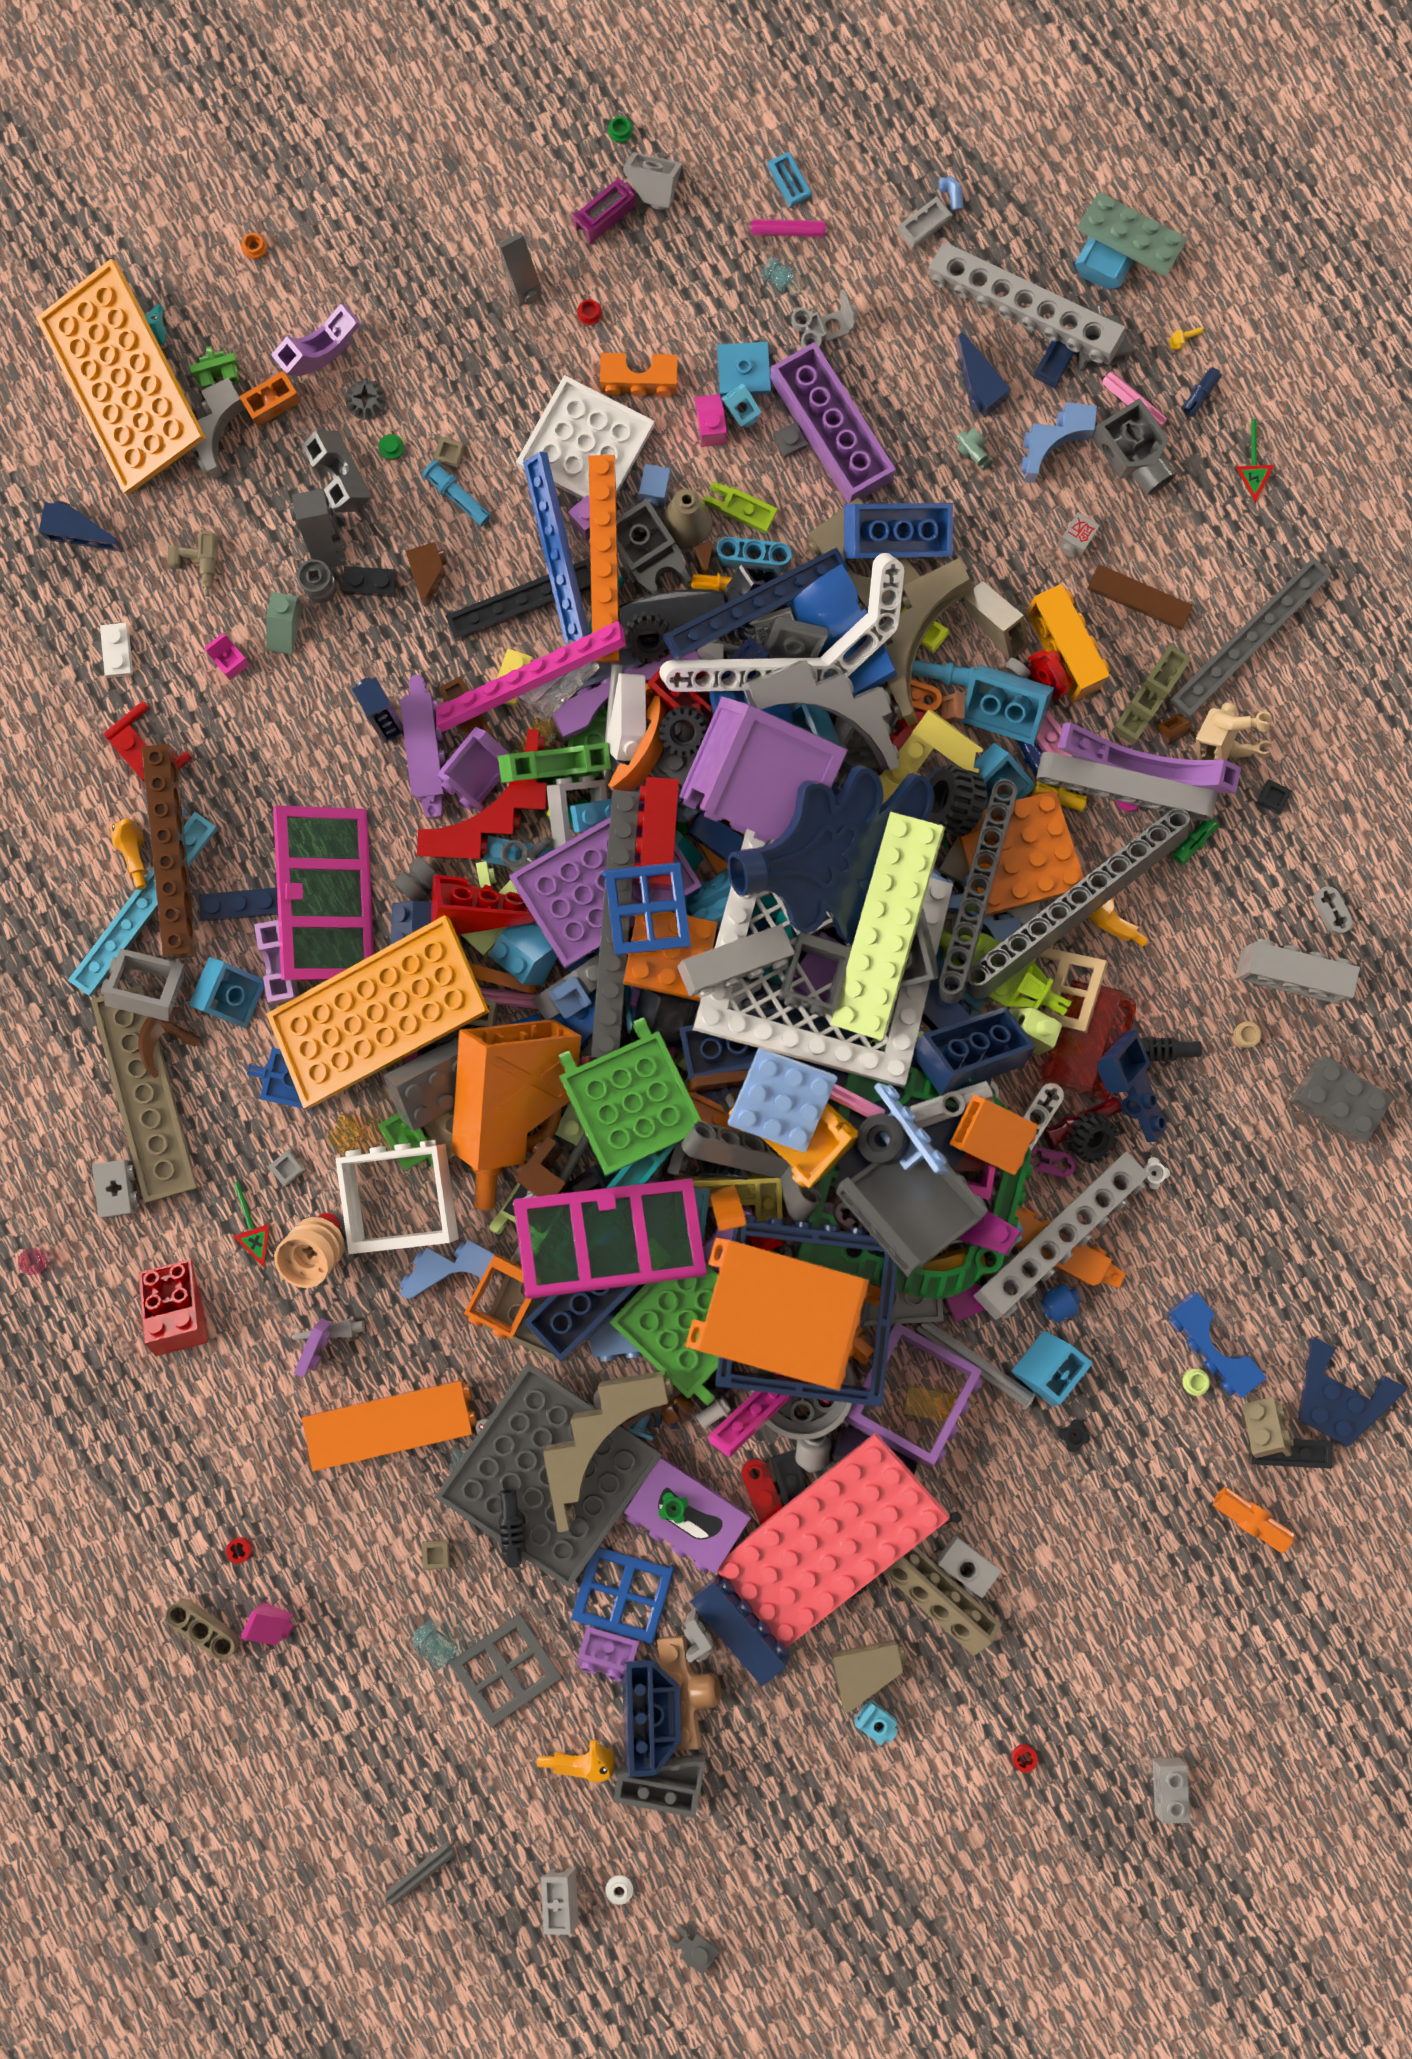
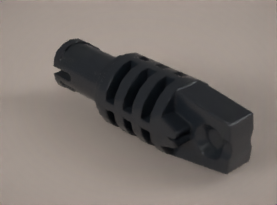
M1141 1038L1150 1062L1175 1061L1178 1057H1200L1202 1054L1201 1041H1177L1174 1038Z
M504 1489L500 1492L502 1515L499 1518L502 1553H507L508 1567L514 1568L520 1567L522 1552L526 1551L523 1516L518 1512L516 1489Z

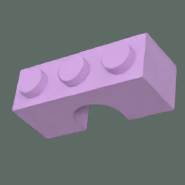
M279 920L254 924L258 950L263 955L266 967V976H263L267 1002L274 1006L285 1004L299 996L297 981H281Z

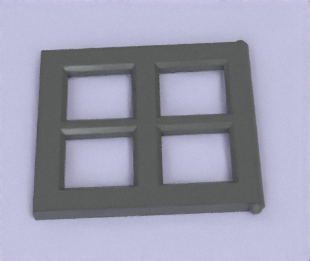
M518 1613L454 1659L449 1658L448 1660L452 1670L490 1728H495L496 1724L562 1678V1675L521 1613ZM517 1629L529 1649L507 1663L495 1643ZM483 1651H486L498 1671L476 1685L464 1665ZM534 1655L547 1675L527 1689H524L512 1669ZM503 1677L515 1697L493 1711L481 1691Z

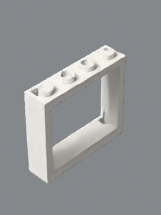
M436 1140L420 1142V1147L411 1148V1143L394 1145L395 1150L386 1151V1146L369 1148L370 1153L361 1154V1149L345 1151L346 1156L336 1158L349 1254L444 1244L459 1239L446 1143L436 1145ZM432 1154L442 1230L365 1239L355 1163Z

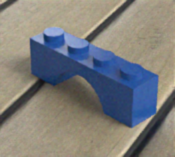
M1190 1292L1167 1311L1171 1317L1169 1319L1170 1324L1177 1332L1183 1331L1188 1338L1186 1341L1187 1345L1194 1353L1200 1352L1205 1358L1204 1366L1211 1374H1218L1223 1381L1220 1385L1228 1395L1232 1396L1234 1394L1236 1397L1243 1398L1267 1378L1250 1356L1226 1357L1215 1349L1209 1334L1214 1312L1198 1293Z

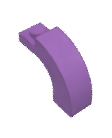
M340 304L315 332L303 338L286 336L271 355L288 375L301 376L310 374L329 364L350 346L348 339L360 327L361 322L345 304Z

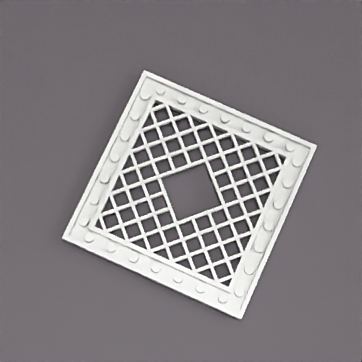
M746 829L741 850L763 847L774 840L769 838L767 843L754 838V831ZM930 878L923 908L936 956L953 884ZM731 885L715 948L746 937L748 927L753 934L758 933L753 923L764 917L771 928L776 926L769 914L780 908L788 919L781 899L775 893H772L778 905L766 910L760 898L772 892L764 891L759 894L741 897L736 894ZM756 902L762 913L751 919ZM827 911L826 913L828 914L830 919L823 922L817 930L809 933V935L833 923ZM789 919L782 923L784 928L790 925ZM794 929V931L796 932V934H797V936H798L799 933H800V931ZM795 938L790 940L791 945H793ZM845 942L847 947L852 948L851 945ZM797 963L796 969L801 978L792 982L790 991L794 992L792 988L804 982L811 992L807 997L821 1001L818 995L830 989L832 982L815 991L800 964ZM788 965L764 977L763 975L758 976L759 979L748 986L743 978H739L742 989L731 994L733 986L724 988L723 985L714 988L715 992L701 997L693 1027L695 1031L904 1087L908 1077L930 981L899 989L895 1009L891 1015L892 1021L888 1037L885 1036V1040L871 1047L866 1037L860 1033L845 1040L838 1027L831 1025L832 1017L828 1014L825 1017L831 1027L819 1033L812 1022L813 1019L819 1016L815 1014L809 1016L803 1006H800L798 1009L805 1019L792 1025L786 1013L794 1008L788 1006L783 1009L776 998L780 990L773 993L766 980L777 974L783 982V971L787 969ZM762 983L769 996L756 1002L750 989ZM746 993L752 1005L740 1011L733 999ZM772 1000L778 1012L766 1018L759 1006ZM728 1003H730L733 1010L727 1009ZM755 1009L760 1018L746 1013ZM781 1016L786 1025L773 1022V1020ZM808 1023L812 1032L799 1029V1027ZM834 1030L838 1039L824 1035ZM860 1037L865 1047L851 1042ZM885 1045L884 1052L877 1050Z

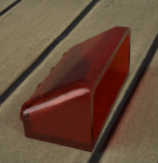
M1072 980L1071 987L1086 991L1089 983ZM1101 986L1087 1033L1064 1027L1061 1028L1056 1044L1050 1050L1048 1062L1043 1066L1042 1080L1048 1084L1055 1083L1061 1088L1107 1101L1112 1093L1105 1090L1097 1070V1063L1124 1032L1131 1031L1136 1014V1002L1122 990ZM1065 994V999L1070 1000L1071 1004L1066 1008L1068 1010L1064 1016L1078 1019L1085 998Z

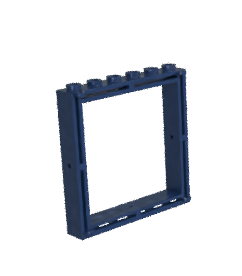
M744 1214L746 1225L733 1228L732 1241L746 1245L747 1235L885 1252L870 1387L841 1384L839 1391L796 1378L732 1370L733 1360L719 1357L716 1386L882 1407L897 1264L871 1234H867V1229L851 1227L850 1232L840 1231V1226L823 1224V1228L812 1227V1222L796 1221L795 1225L784 1224L785 1219L769 1217L768 1222L757 1221V1216Z

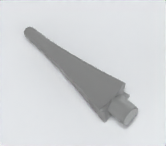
M354 1318L330 1325L328 1332L331 1333L330 1338L357 1337V1332L365 1331L364 1321L354 1322ZM311 1331L294 1334L292 1339H308Z

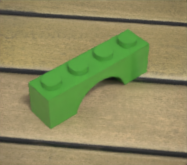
M608 743L498 756L502 783L611 769Z

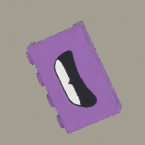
M663 1456L660 1457L624 1510V1513L628 1515L626 1520L638 1528L643 1525L650 1530L649 1535L660 1543L664 1540L673 1545L671 1550L682 1558L688 1555L695 1560L694 1565L705 1573H708L710 1570L714 1574L751 1518L749 1513ZM671 1492L675 1497H686L688 1499L689 1505L684 1510V1521L682 1523L676 1524L673 1520L661 1519L659 1517L658 1511L663 1506V1495L665 1493ZM671 1506V1510H676V1506Z

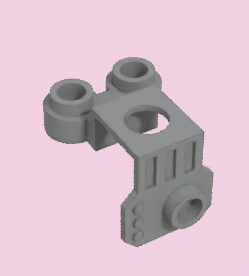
M844 290L840 292L841 308L839 311L823 317H819L818 312L811 314L806 308H798L793 312L791 321L793 328L800 332L805 331L801 337V349L806 347L808 342H816L820 348L821 341L824 343L852 333V329H855L858 312L855 305L850 304ZM802 319L805 320L806 324L801 325L797 321ZM828 320H837L840 323V330L836 333L828 332L825 327Z

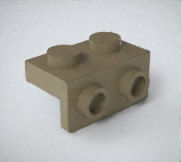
M1274 1397L1242 1404L1253 1456L1258 1458L1283 1452L1286 1457L1291 1456L1290 1446H1293L1294 1442L1290 1430H1286L1285 1421L1288 1420L1285 1406L1283 1404L1280 1405Z

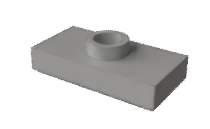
M936 196L898 225L897 231L909 246L914 249L952 220L953 215Z

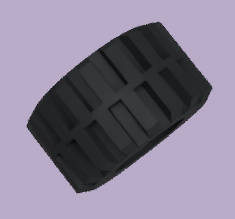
M952 765L942 766L929 781L933 786L934 803L927 822L944 826V833L963 837L966 834H970L982 818L987 798L986 783L984 778L977 772Z

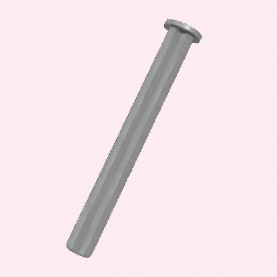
M923 1322L918 1325L916 1331L919 1334L982 1369L980 1376L1020 1403L1023 1410H1026L1035 1398L1036 1392H1030L933 1323Z

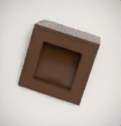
M713 541L698 545L694 549V557L701 575L709 574Z

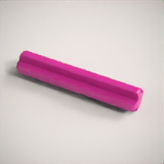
M752 219L751 234L823 237L826 229L824 221Z

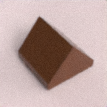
M1176 714L1158 724L1156 728L1168 746L1190 734L1192 723L1181 715Z

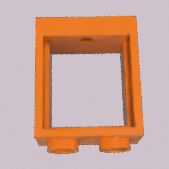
M495 1254L464 1314L469 1316L468 1321L479 1327H483L485 1324L493 1329L492 1333L506 1340L507 1337L512 1339L516 1335L534 1298H525L512 1326L477 1308L496 1269L524 1283L522 1266L499 1254ZM535 1273L536 1284L539 1286L544 1278Z

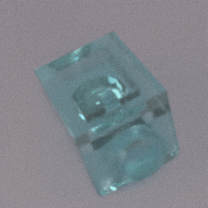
M428 1620L425 1625L420 1626L411 1639L416 1652L438 1670L458 1651L456 1644L438 1631L435 1623L431 1620Z

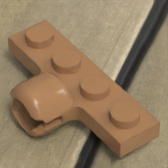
M686 1635L660 1637L657 1639L661 1668L680 1685L681 1743L675 1751L699 1749L701 1747L697 1709L714 1708L720 1703L721 1685L719 1678L714 1673L695 1674L692 1672L690 1663L686 1659L688 1651Z

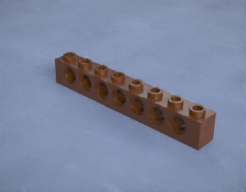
M169 744L142 746L162 953L164 957L171 960L197 957L176 750Z

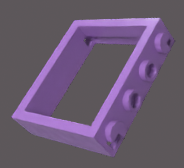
M896 1322L890 1331L887 1362L901 1338L968 1376L930 1453L861 1415L860 1413L864 1407L863 1404L852 1403L843 1421L870 1436L876 1432L889 1447L930 1469L935 1463L939 1465L946 1454L943 1446L947 1439L952 1441L958 1430V1426L955 1423L959 1416L964 1417L971 1404L967 1401L970 1393L975 1394L981 1385L982 1379L978 1377L982 1369ZM872 1366L861 1385L862 1387H870Z

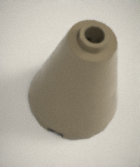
M692 489L678 491L662 515L663 524L676 545L682 548L697 546L709 537L712 530V514L700 496Z

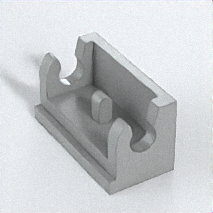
M576 1867L567 1868L564 1872L557 1873V1869H551L546 1875L541 1876L544 1935H571L579 1925Z

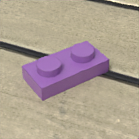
M321 1318L312 1328L294 1374L304 1378L310 1370H316L321 1360V1356L318 1353L321 1348H325L331 1336V1333L328 1332L331 1322Z

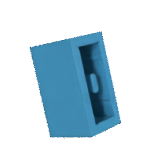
M1043 1330L1011 1372L1049 1405L1054 1407L1061 1405L1093 1363L1071 1344Z

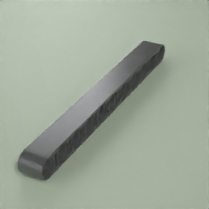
M1183 809L1169 811L973 964L967 981L968 994L976 999L987 997L1182 844L1189 836L1190 815ZM999 964L1004 965L1002 967H994L995 965ZM978 980L983 981V982H981V983H974L975 981H978Z

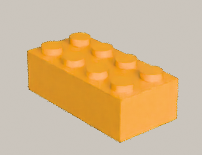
M1060 584L1034 596L1026 611V615L1044 650L1047 652L1051 650L1057 652L1061 659L1060 664L1072 678L1073 686L1069 688L1067 694L1073 703L1100 690L1110 676V668L1104 658L1101 659L1099 656L1095 638L1092 635L1089 636L1086 631V622L1080 612L1077 613L1073 606L1074 599L1071 592L1065 590L1063 584Z

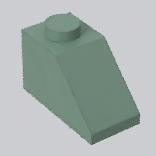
M271 592L266 616V649L268 651L293 655L303 605L297 596Z

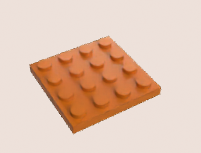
M1055 790L1016 800L985 917L1060 897L1084 879ZM987 808L984 809L982 818L978 821L976 828L972 829V832L968 835L959 836L969 871ZM994 817V818H993V820L996 821V822H1000V821H1003V820H1004V819L1001 818V817ZM989 840L986 842L988 845L997 844V842L994 840ZM981 864L979 867L989 869L991 866L989 864ZM981 887L975 888L976 893H982L985 891Z

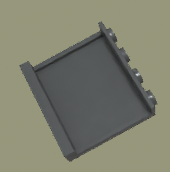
M945 1156L944 1158L947 1162L945 1166L949 1171L947 1175L935 1173L925 1158L909 1171L905 1170L899 1161L891 1165L872 1163L852 1179L847 1177L839 1183L836 1194L907 1277H910L983 1220L988 1212L984 1200L979 1195H974L968 1188L964 1177L958 1173L956 1174L949 1166V1161Z

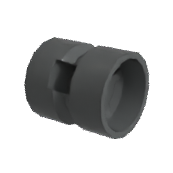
M311 559L305 561L299 567L297 580L310 600L316 603H324L334 597L337 591V583L329 567L323 561Z
M418 856L410 864L409 873L402 872L392 881L411 901H422L427 896L425 890L433 889L434 875H438Z

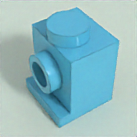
M740 384L721 398L739 427L745 425L747 428L758 421L759 418L757 416L762 413L743 384ZM740 402L746 404V408L742 412L737 409Z
M871 1698L854 1719L855 1726L881 1746L885 1741L890 1743L898 1732L896 1718ZM876 1722L884 1724L881 1730L874 1729Z

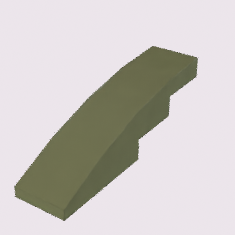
M1169 645L1112 731L1134 745L1192 658L1174 646Z

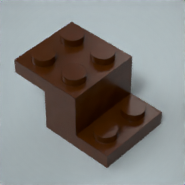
M549 1136L545 1140L541 1139L535 1145L532 1151L534 1155L528 1162L524 1161L517 1169L516 1174L518 1176L515 1180L536 1197L572 1193L573 1191L565 1182L549 1171L564 1150ZM561 1206L527 1210L529 1225L541 1233Z

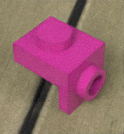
M222 633L204 647V650L229 680L233 679L250 665L225 633Z

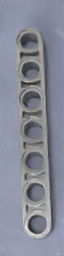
M1043 752L1041 754L1036 780L1045 784L1167 813L1173 809H1183L1188 812L1190 818L1202 821L1213 819L1218 795L1213 790L1053 752Z

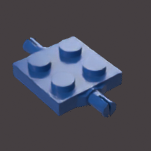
M271 1049L270 1058L265 1067L249 1064L248 1069L258 1072L247 1070V1075L262 1078L261 1100L305 1109L302 1106L280 1049Z

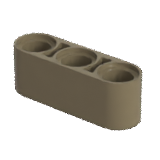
M188 1599L178 1600L165 1613L166 1622L170 1627L216 1659L225 1660L229 1658L240 1646V1637L234 1630ZM177 1607L185 1610V1620H181L176 1616ZM199 1623H204L208 1627V1635H203L198 1631ZM221 1638H225L230 1642L231 1649L229 1651L221 1648Z

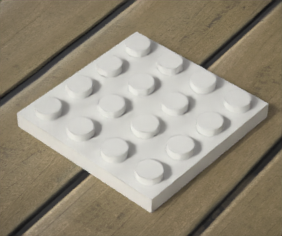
M564 375L518 457L516 465L525 470L524 461L538 452H546L555 486L583 499L585 496H589L588 456L615 455L617 495L654 428L655 421Z

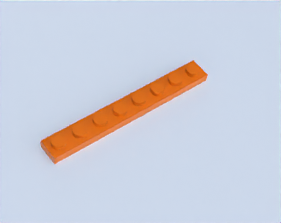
M615 455L588 456L592 633L604 626L619 621ZM620 649L594 660L593 663H620Z

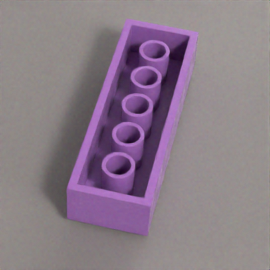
M816 342L771 366V383L847 504H850L858 497L861 500L893 481L896 471L895 467Z

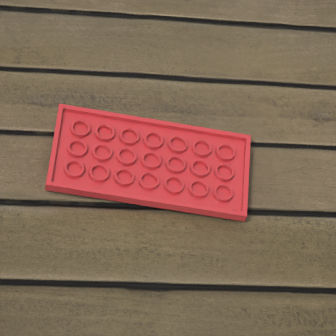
M875 1432L732 1548L717 1572L722 1578H727L732 1583L736 1594L750 1604L757 1618L764 1621L770 1628L771 1634L787 1648L948 1521L949 1515Z

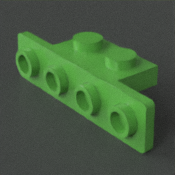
M399 1114L378 1124V1128L391 1150H395L394 1145L411 1143V1148L420 1147V1142L432 1140L429 1134H423L420 1128L413 1131L400 1119ZM432 1154L397 1158L404 1172L426 1159L429 1160L434 1169Z

